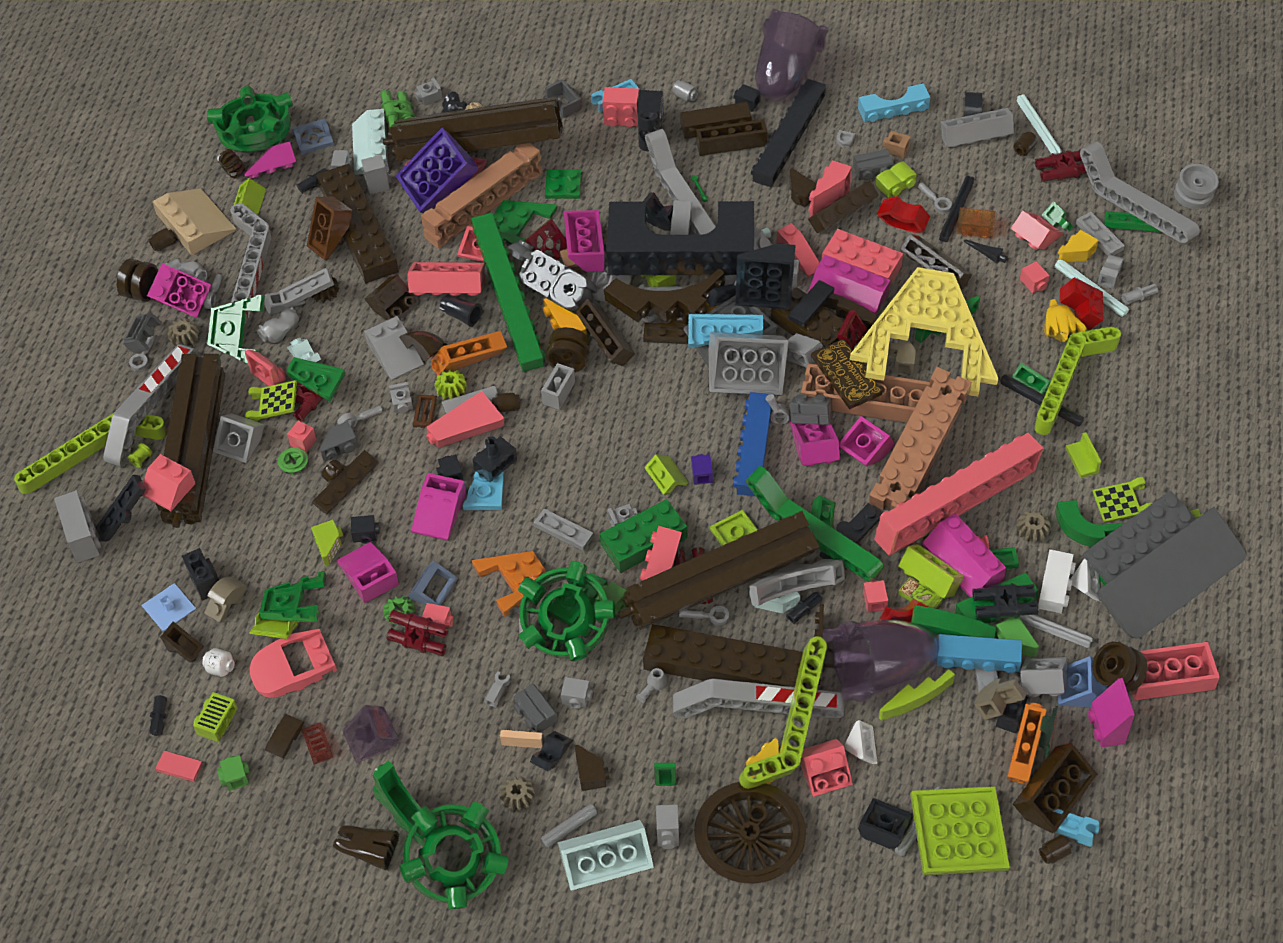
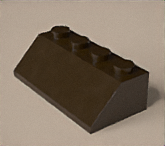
M1073 743L1055 746L1014 801L1013 806L1025 820L1050 833H1055L1095 779L1097 773ZM1057 809H1059V810H1062L1063 813L1060 814V813H1057V812H1054V811H1056Z

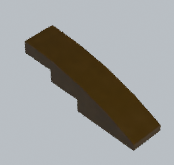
M834 293L823 304L824 307L836 310V316L843 319L846 318L849 311L855 310L868 330L879 318L861 305Z

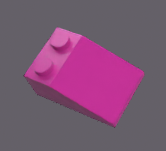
M790 421L794 442L802 466H813L817 463H832L835 460H840L839 441L831 423L829 425L792 424Z
M1119 678L1092 702L1091 708L1088 711V720L1094 724V739L1099 741L1101 748L1126 743L1134 719V711L1124 680Z

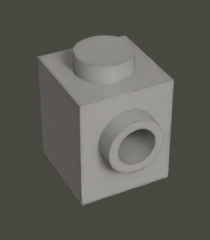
M565 677L561 692L562 704L569 705L574 709L586 708L587 701H591L593 696V689H590L589 681Z

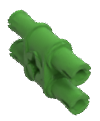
M386 90L380 93L383 102L381 108L384 109L385 121L389 124V129L396 119L416 117L412 110L413 105L408 100L407 92L404 91L402 93V91H399L396 94L398 100H392L389 90H387V93Z

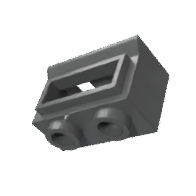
M563 79L545 87L547 99L562 94L569 102L562 105L558 97L560 115L563 118L581 110L580 104L582 101L580 96L575 94L571 86L566 84Z
M151 311L148 314L136 316L124 338L123 344L133 353L147 351L149 346L142 341L143 336H154V331L150 327L159 326L162 322Z

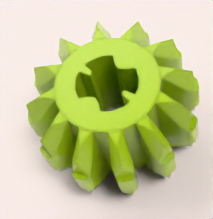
M450 369L447 373L442 371V375H437L435 389L438 396H442L445 400L448 397L452 399L454 396L464 395L467 384L463 374H459L458 370L452 372Z

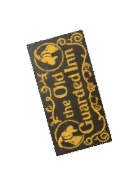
M842 339L812 352L811 358L850 410L881 396L883 391L874 379L865 378L866 368L861 362L850 360L853 350Z

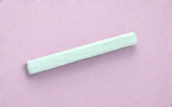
M1024 94L1019 95L1017 103L1051 154L1062 153L1061 148Z
M1063 260L1056 262L1055 268L1068 278L1072 279L1075 277L1103 291V304L1123 317L1128 313L1129 309L1068 263Z

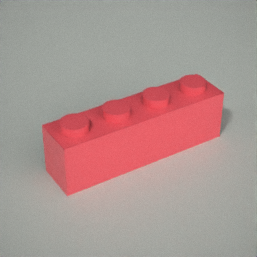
M661 526L658 527L657 532L653 531L650 542L654 543L652 550L648 549L645 559L648 562L647 569H642L640 580H645L673 567L682 532Z

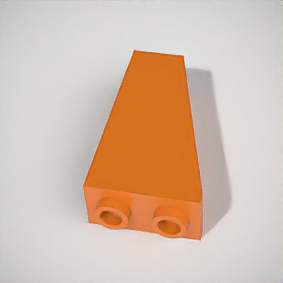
M501 331L442 346L432 358L431 366L437 375H442V371L446 373L450 369L455 371L502 354L507 345Z
M1030 703V705H1025L1007 776L1009 781L1027 785L1029 782L1047 710L1040 704Z

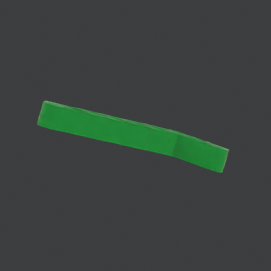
M758 466L745 480L769 515L776 521L803 511L809 524L808 527L811 533L813 532L819 545L818 549L834 560H843L846 568L867 582H871L884 568L883 563L877 557L788 499L764 467Z

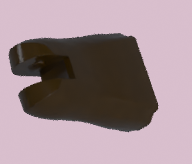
M344 825L340 826L338 834L343 838L351 839V841L335 839L333 848L386 871L398 844L399 832L397 830L370 829Z

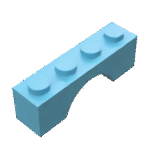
M924 83L907 87L906 94L897 100H885L876 94L859 97L858 109L864 122H874L882 118H892L896 115H907L910 112L924 111L929 109L930 96Z

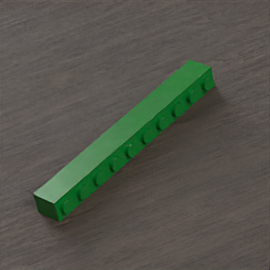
M492 213L471 218L472 228L522 372L544 367L545 352L539 348L541 344L538 334L534 333L535 324L533 319H529V307L524 305L525 296L523 290L518 288L520 286L518 276L513 274L515 272L513 262L508 260L510 254L508 248L503 245L505 243L503 233L498 231L500 229L498 219H494Z

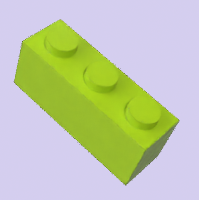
M919 544L908 546L899 564V567L904 570L906 575L916 578L922 586L930 588L936 596L943 599L954 596L964 578V575Z

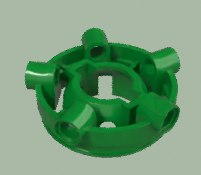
M245 86L240 89L239 98L226 103L221 108L208 109L207 111L209 124H214L216 134L226 148L236 152H256L278 144L287 136L291 128L289 108L293 106V103L287 92L278 96L255 94L252 87ZM253 115L254 122L247 124L245 117Z
M571 561L569 568L553 569L543 573L535 580L526 577L521 582L518 592L523 594L520 604L519 617L523 631L518 636L528 649L535 646L538 650L549 656L563 659L570 658V661L575 662L586 658L588 652L593 650L604 638L610 618H615L614 600H608L605 591L598 581L586 573L587 565ZM560 580L568 582L563 583L562 587L548 593L542 600L539 609L531 608L533 604L537 606L547 592L545 590L547 586ZM589 584L600 594L602 601H595L594 607L590 602V597L580 587L586 588V585ZM573 595L580 604V617L574 625L564 628L562 635L553 633L554 625L548 618V610L556 597ZM530 614H538V623L542 627L543 633L554 642L552 650L543 646L547 642L533 624L530 625ZM596 620L598 623H602L601 628L595 626ZM592 630L598 632L587 644L583 638L578 637L582 635L584 638H587ZM559 644L566 645L567 652H557Z
M472 802L470 807L444 805L430 810L425 805L411 817L415 823L409 830L404 843V863L399 865L404 881L406 883L411 882L424 896L438 902L448 903V909L467 908V900L482 893L492 883L496 874L504 875L508 864V856L501 855L497 833L486 819L489 810L477 802ZM445 815L461 817L460 823L473 831L479 829L484 839L480 840L477 832L472 834L461 826L446 824ZM439 816L441 826L432 829L423 838L425 844L418 850V857L410 860V846L415 833L417 832L419 835L424 833L438 821L436 817ZM445 836H460L465 842H468L471 848L470 861L460 871H448L441 866L432 868L428 857L435 854L438 842ZM487 842L489 852L484 855L480 873L484 874L485 877L479 886L475 888L470 879L475 875L481 861V853L484 851L482 844ZM425 876L432 883L435 880L443 882L442 887L448 889L443 891V896L437 895L425 888L419 879ZM465 883V884H466V887L469 889L470 893H468V894L466 893V887H457V886H461V885H463V884Z

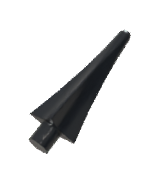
M967 239L963 241L996 264L998 261L1005 263L1008 259V256L1002 254V248L983 245Z

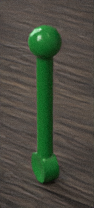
M693 175L691 177V180L695 182L702 196L701 200L703 202H706L708 200V196L704 194L702 188L700 187L697 181L698 176Z

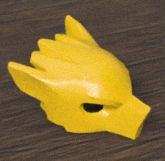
M1055 299L1050 300L1044 322V333L1047 339L1053 337L1060 342H1066L1070 333L1073 334L1075 331L1083 332L1087 330L1085 325L1075 317L1068 306L1058 305Z

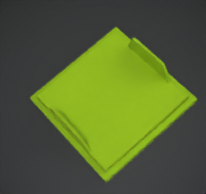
M258 613L255 617V625L249 634L287 639L300 621L261 619L260 613Z

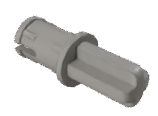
M1152 284L1143 288L1136 287L1135 290L1122 294L1121 299L1125 305L1139 300L1143 301L1145 297L1158 293L1157 285Z

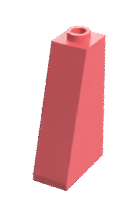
M481 391L427 426L426 437L432 445L435 444L440 448L504 426V417Z

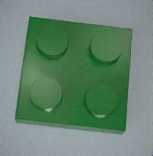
M547 169L545 199H580L581 169Z

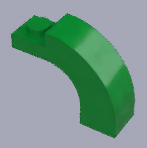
M1077 500L1057 502L1055 514L1062 531L1075 542L1085 546H1094L1123 525L1122 523L1099 525L1085 520L1079 512Z

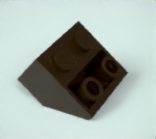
M399 275L389 277L364 298L371 309L385 320L396 316L401 320L420 304L415 296L409 293V288Z

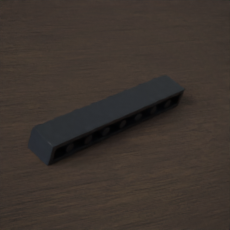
M807 79L804 85L800 86L797 96H794L791 107L787 108L784 119L781 118L778 129L774 130L771 141L766 143L765 151L759 155L758 163L753 165L751 169V175H753L752 182L772 188L826 95V84Z

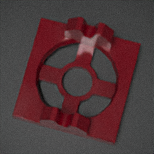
M552 219L545 222L525 240L527 244L534 247L532 251L537 249L543 253L546 250L551 251L554 255L551 258L555 260L560 258V251L567 249L566 238ZM540 235L543 239V246L538 249L537 238ZM547 239L553 241L551 249L546 246ZM557 244H560L559 251L556 248Z
M855 310L849 311L837 334L838 339H844L852 350L855 349V344L859 343L868 332V329ZM848 330L851 333V340L847 337Z

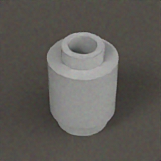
M678 80L673 85L672 91L675 93V96L688 103L696 100L698 90L695 86L683 80Z

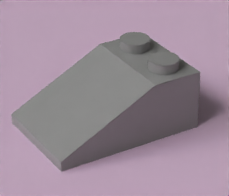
M397 316L364 331L368 346L391 381L424 366L416 348L412 346L407 349L399 338L407 333Z

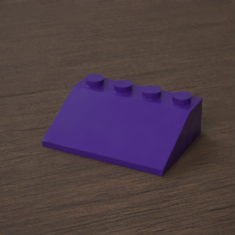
M442 127L403 167L396 177L419 212L424 213L431 208L435 209L439 201H442L453 191L463 186L479 168L469 154Z

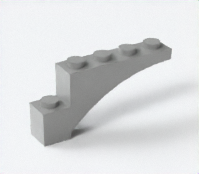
M821 559L814 564L791 563L750 585L749 594L752 605L759 606L775 598L801 590L836 585L845 579L843 560Z

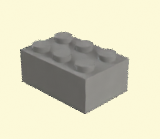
M76 490L54 498L67 543L76 562L79 563L99 556L98 549L101 548L98 537H96V529L91 521V513L84 497H79Z

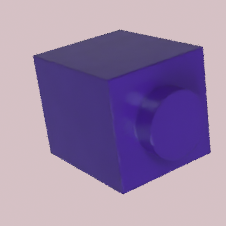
M710 454L691 456L694 485L713 483Z

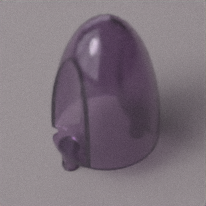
M773 9L769 18L765 19L763 23L764 39L756 67L755 81L759 92L764 98L778 101L788 97L799 88L811 68L817 54L816 52L824 50L826 35L829 29L824 25L818 27L814 22L801 15Z
M875 620L859 623L846 621L837 628L825 629L823 631L824 640L826 642L833 641L834 666L843 688L842 697L844 701L852 699L858 702L867 701L874 694L910 682L926 674L938 659V638L925 627L907 621Z

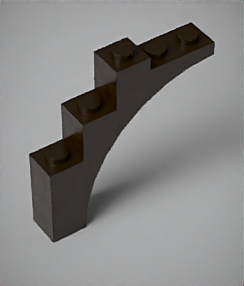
M718 269L708 278L697 284L670 291L640 289L615 278L604 289L605 301L637 323L642 318H646L650 311L665 322L674 318L678 311L689 317V314H706L707 300L710 292L715 287L725 285V272Z

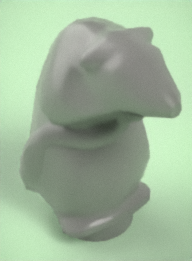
M175 259L169 264L165 263V265L204 282L207 279L206 270L198 262Z
M293 307L285 308L280 313L279 319L272 318L266 321L263 326L259 325L260 329L257 330V333L263 342L270 341L271 343L280 342L286 333L297 325L299 317Z

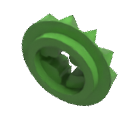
M300 448L286 449L278 457V466L285 474L287 472L292 475L294 472L300 473L309 462L306 452ZM290 457L296 460V464L290 462Z
M395 595L393 599H388L383 610L384 617L389 621L391 611L396 610L395 606L402 607L403 612L409 614L415 613V605L411 598L408 599L404 595L402 597Z

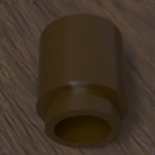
M1032 132L1023 133L1014 143V151L1018 155L1027 156L1036 145V135Z
M164 228L151 235L148 241L154 251H161L174 244L176 236L171 229Z
M496 393L495 397L492 398V404L499 412L515 411L520 409V396L515 393Z
M1058 835L1042 844V847L1039 848V854L1046 864H1054L1070 855L1073 846L1068 837Z

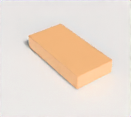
M501 730L500 733L501 745L543 747V735L539 732Z

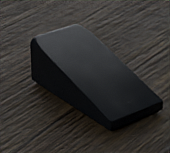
M1025 696L1021 705L1016 703L1006 704L1003 714L998 716L995 727L1016 733L1028 697Z

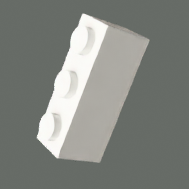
M1049 550L1038 609L1062 613L1063 607L1067 608L1069 596L1066 595V590H1071L1073 580L1069 579V575L1074 574L1076 563L1072 562L1074 554Z

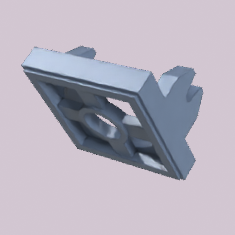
M326 119L291 128L301 155L334 145ZM312 128H319L324 132L317 134L313 132ZM307 130L308 135L301 139V134ZM311 135L318 137L315 141L308 140V137Z

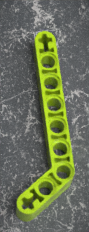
M1106 327L1070 335L1036 417L1034 429L1038 434L1047 435L1052 431L1081 357L1116 350L1121 336L1119 329Z
M113 414L19 471L14 477L19 491L22 494L32 493L105 447ZM147 414L136 426L134 436L155 440L163 439L167 435L164 420L159 416Z
M818 636L811 638L804 648L779 754L747 765L739 775V782L743 787L748 789L787 776L793 773L799 766L827 648L826 641ZM807 664L812 665L815 670H810ZM802 683L808 684L810 689H806ZM798 702L804 703L806 708L800 707ZM794 721H798L801 727H797ZM789 740L795 741L797 747L792 746ZM784 759L790 760L793 766H788ZM765 766H770L774 773H769Z

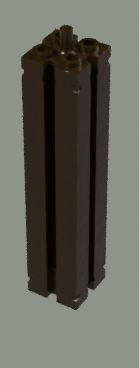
M558 96L549 99L542 98L409 117L407 119H396L388 130L389 138L382 139L383 145L395 144V146H392L393 156H396L397 161H402L404 159H412L442 127L466 152L559 139L564 128L562 117L560 116Z
M197 354L181 355L163 456L191 470L195 485L172 511L156 503L158 511H161L162 521L171 524L175 528L180 527L181 520L190 525L202 520L224 387L223 382L225 381V372L223 367H221L219 354H204L203 357H197Z
M800 511L793 516L784 518L647 578L638 584L627 587L624 592L625 597H623L626 608L618 611L620 619L631 615L635 627L638 626L642 630L796 562L803 557H807L813 554L819 548L813 532L811 533L808 527L809 524L803 511Z

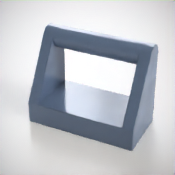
M433 560L425 568L408 597L425 605L430 603L441 606L458 578ZM434 574L448 579L435 601L422 593Z

